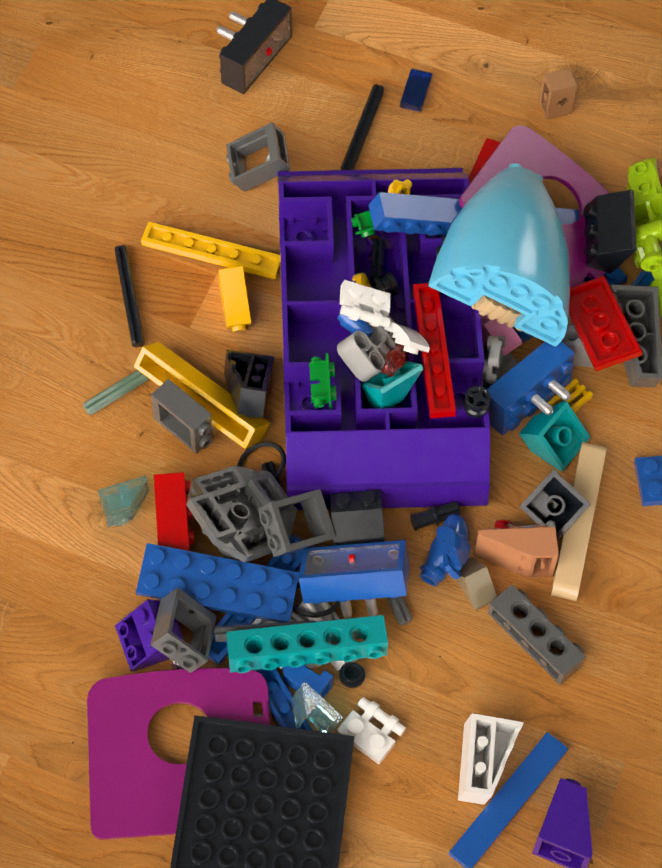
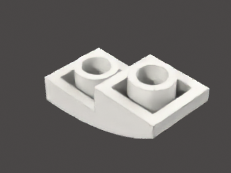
M390 322L388 328L384 327V330L393 333L392 338L396 339L395 343L404 346L403 351L418 355L419 350L429 353L430 347L427 341L417 331Z

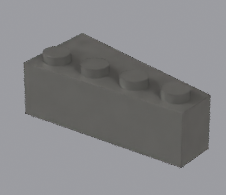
M610 285L642 350V356L623 362L630 386L654 388L662 380L658 287Z

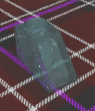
M146 476L98 490L100 504L108 527L113 525L121 526L133 520L149 492Z

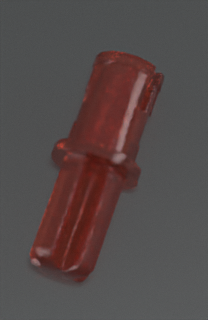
M396 343L393 350L389 351L386 355V362L381 370L388 377L394 376L397 369L405 364L406 356L409 352L403 351V345Z

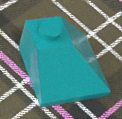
M400 359L368 381L362 382L360 386L371 408H396V404L404 400L421 374L423 366L422 364Z
M562 401L553 406V412L550 415L541 412L533 416L519 433L532 453L559 471H563L580 451L582 442L586 443L590 439V435L567 401Z

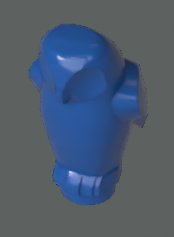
M456 514L449 515L443 526L438 527L436 530V537L431 544L426 563L420 567L421 573L419 576L429 585L437 586L439 582L445 579L447 574L453 579L461 577V568L468 561L471 549L468 543V525L461 516Z

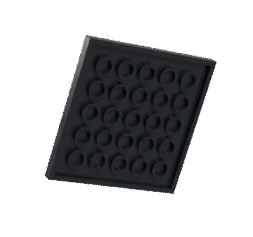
M194 715L170 868H338L354 736Z

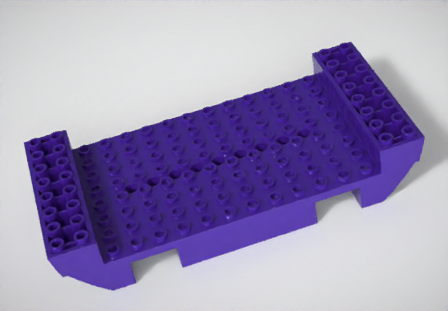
M463 168L278 172L288 497L320 489L327 510H331V493L381 489L382 508L439 507L452 502H457L459 506H488L490 488L489 410L481 418L471 417L464 411L465 395L468 389L473 386L483 387L484 352L479 311L439 291L456 407L455 417L430 418L424 370H422L404 400L396 404V408L372 409L360 386L362 381L353 374L337 351L338 343L353 334L340 325L341 322L337 319L342 306L340 305L341 284L344 280L356 283V281L352 280L354 274L364 273L371 286L370 257L372 256L373 241L369 240L370 236L362 238L361 234H354V232L359 230L358 227L353 228L351 218L355 217V214L369 211V204L379 192L388 193L389 186L394 180H410L412 182L410 195L459 199L469 186V178L463 172ZM375 230V234L372 235H377L386 241L384 274L391 272L399 288V294L395 296L390 295L389 316L396 324L418 332L413 284L429 283L436 262V246H441L443 235L429 236L427 234H407L404 232L388 233ZM402 350L390 364L392 365L401 359L422 364L423 366L421 351L419 350L418 355ZM326 353H328L329 362H334L335 377H330L331 386L336 385L337 399L332 401V410L329 408V403H325L324 407L316 408L314 403L311 402V384H320V381H310L309 363L313 357H320L321 360H326ZM301 503L294 504L297 510H303Z

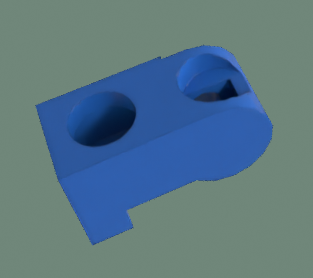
M305 664L300 667H283L285 683L317 705L321 703L333 686V675L325 670L320 676L308 669Z

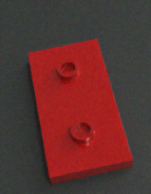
M605 276L570 287L569 317L596 372L642 356V350Z

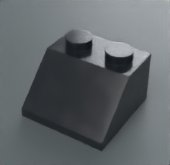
M381 489L330 494L332 526L336 538L333 539L334 546L385 542Z

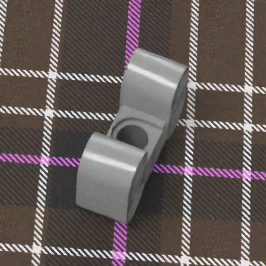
M388 314L387 317L390 318V322L395 323ZM371 326L374 333L370 338L365 333L356 331L337 345L339 356L362 382L368 381L385 370L404 348L403 345L395 343L396 339L392 338L393 333L384 330L383 326Z

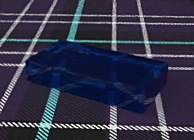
M416 69L410 70L400 102L401 108L422 112L432 80V73Z

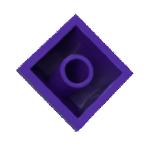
M560 778L532 854L566 868H587L593 853L587 790L576 780Z

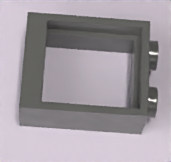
M273 122L226 144L228 152L226 158L230 166V181L244 192L278 176L279 171L291 170L285 133ZM268 146L270 160L246 171L244 157Z
M167 379L151 394L154 419L197 454L202 448H207L213 440L212 414L171 380Z
M320 489L274 501L258 508L260 522L264 526L268 538V546L272 551L273 557L322 544L336 538ZM301 503L312 538L290 544L279 508Z
M177 587L160 600L151 646L191 673L208 661L216 615ZM174 618L193 631L190 645L172 633Z

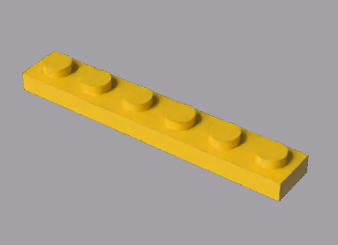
M148 222L141 239L142 246L228 268L243 266L244 272L275 280L280 269V255L152 222Z

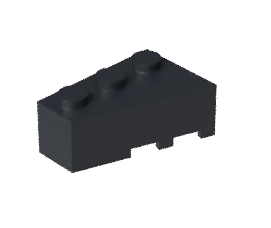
M226 350L224 377L238 414L249 418H263L272 382L274 356Z

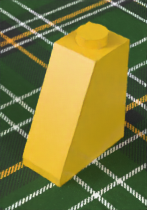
M243 266L219 269L217 278L226 329H232V332L246 331V327L251 325Z

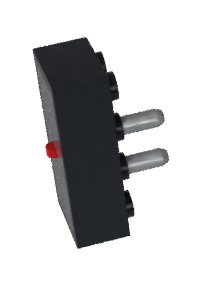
M266 0L264 3H261L255 14L249 18L236 12H230V20L243 26L239 32L235 33L223 26H218L216 29L219 35L231 40L227 46L221 49L219 54L221 82L243 95L292 37V7L278 0Z

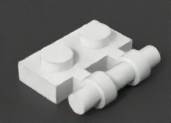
M347 280L343 281L340 289V305H342L340 314L346 315L354 321L359 319L369 322L374 327L380 325L388 328L390 324V318L387 317L390 313V293Z
M363 697L359 701L358 706L365 710L364 714L360 716L355 711H352L337 729V734L354 736L353 746L374 762L380 764L395 745V740L389 737L390 733L394 731L399 736H402L406 727L399 723V719L396 716H390L381 710L378 703L375 701L370 702ZM373 717L384 724L381 730L370 723Z

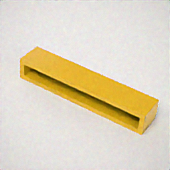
M160 342L142 347L134 365L137 370L159 386L167 379L171 380L212 414L213 426L243 448L247 449L261 442L270 424L269 421L261 417L249 418L238 414L229 392Z

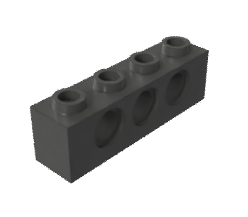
M510 585L490 602L488 614L559 685L563 684L582 667L586 657L582 648L578 644L570 642L565 637L564 631L558 625H553L547 619L545 612L540 607H535L529 601L528 596L523 590ZM521 612L526 617L518 618L514 615V613ZM540 630L544 635L536 636L532 631ZM558 648L562 654H554L550 649Z

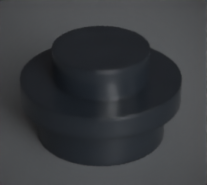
M346 663L339 671V680L347 688H357L365 680V671L358 663Z

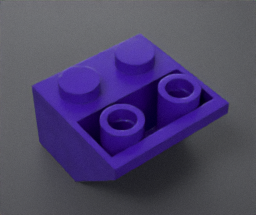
M147 599L115 625L130 671H137L170 659L151 646L160 600ZM174 618L172 633L184 641L178 622Z

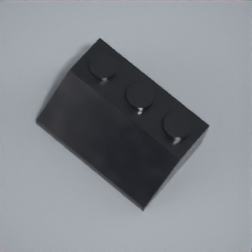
M632 190L598 195L585 206L583 211L585 217L584 236L586 239L584 254L587 267L611 274L637 250L634 191Z

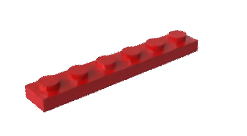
M429 283L413 284L418 333L424 337L430 347L429 353L421 351L430 418L455 417L456 407L439 291L429 287Z

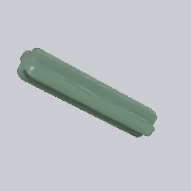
M139 370L134 371L83 403L84 410L89 415L94 414L146 382L148 377Z

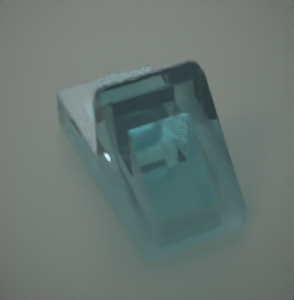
M306 682L300 686L292 697L294 722L297 729L306 720H309L321 732L332 733L344 719Z

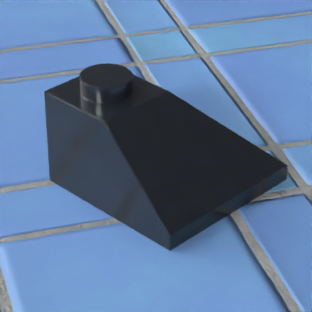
M553 469L519 507L537 524H546L548 521H553L556 526L558 541L587 510L591 503Z

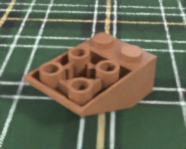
M539 525L534 528L513 526L508 529L488 527L478 530L474 556L527 578L553 577L559 556L555 527Z

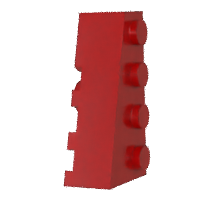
M184 472L154 474L158 545L190 551V545H194L193 529H188V520H193V517L186 505V495L189 494L190 480H185Z

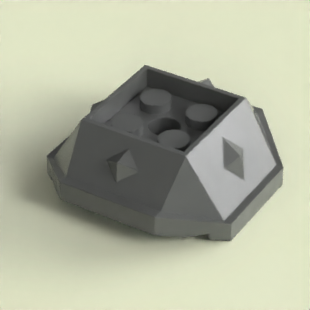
M232 466L193 479L186 505L202 527V533L209 537L223 558L239 559L246 563L272 553L268 546V538L264 526L260 522L258 508L289 497L271 472L262 470L257 472L245 467ZM294 504L279 508L288 539L290 538L293 522L297 514V508Z

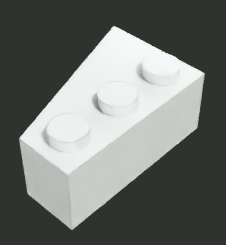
M473 713L464 723L458 801L484 805L490 799L524 722Z

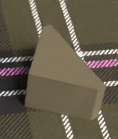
M473 557L468 558L465 566L461 568V577L455 580L476 611L490 604L497 597L487 566Z

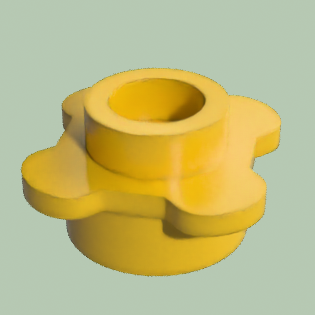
M408 179L405 181L394 180L389 186L388 193L410 195L412 182Z

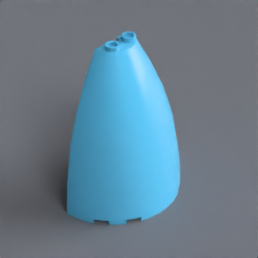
M510 164L508 168L500 171L475 193L451 224L437 256L429 287L471 307L483 295L490 297L522 313L515 319V328L556 347L564 338L567 330L570 301L569 256L562 223L554 203L542 182V176L529 169L522 168L519 164Z

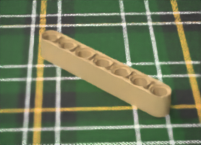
M582 442L573 487L591 505L563 534L551 596L572 601L577 600L607 447Z

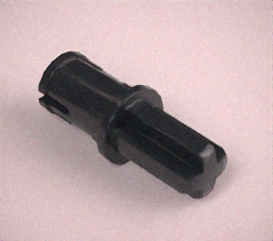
M457 502L436 508L431 506L430 510L410 515V520L414 531L432 524L437 526L439 522L446 520L451 514L460 515L461 510Z

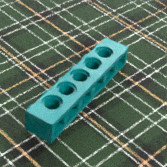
M384 615L226 632L230 673H247L250 670L259 669L273 670L277 667L286 666L300 667L304 664L314 663L323 665L332 661L350 662L360 658L377 659L387 656L388 638ZM356 639H363L364 641L358 642V641H355V640H356ZM330 642H337L338 644L332 645V644H329V643H330ZM308 644L311 645V647H303V645ZM279 647L286 648L285 650H277ZM258 650V651H260V652H258V653H251L250 651Z

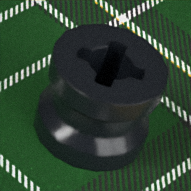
M391 272L385 273L381 278L375 277L371 279L373 289L390 293L392 296L399 294L397 282Z
M473 386L468 389L464 402V411L467 415L481 418L487 414L491 399L489 391L481 386Z

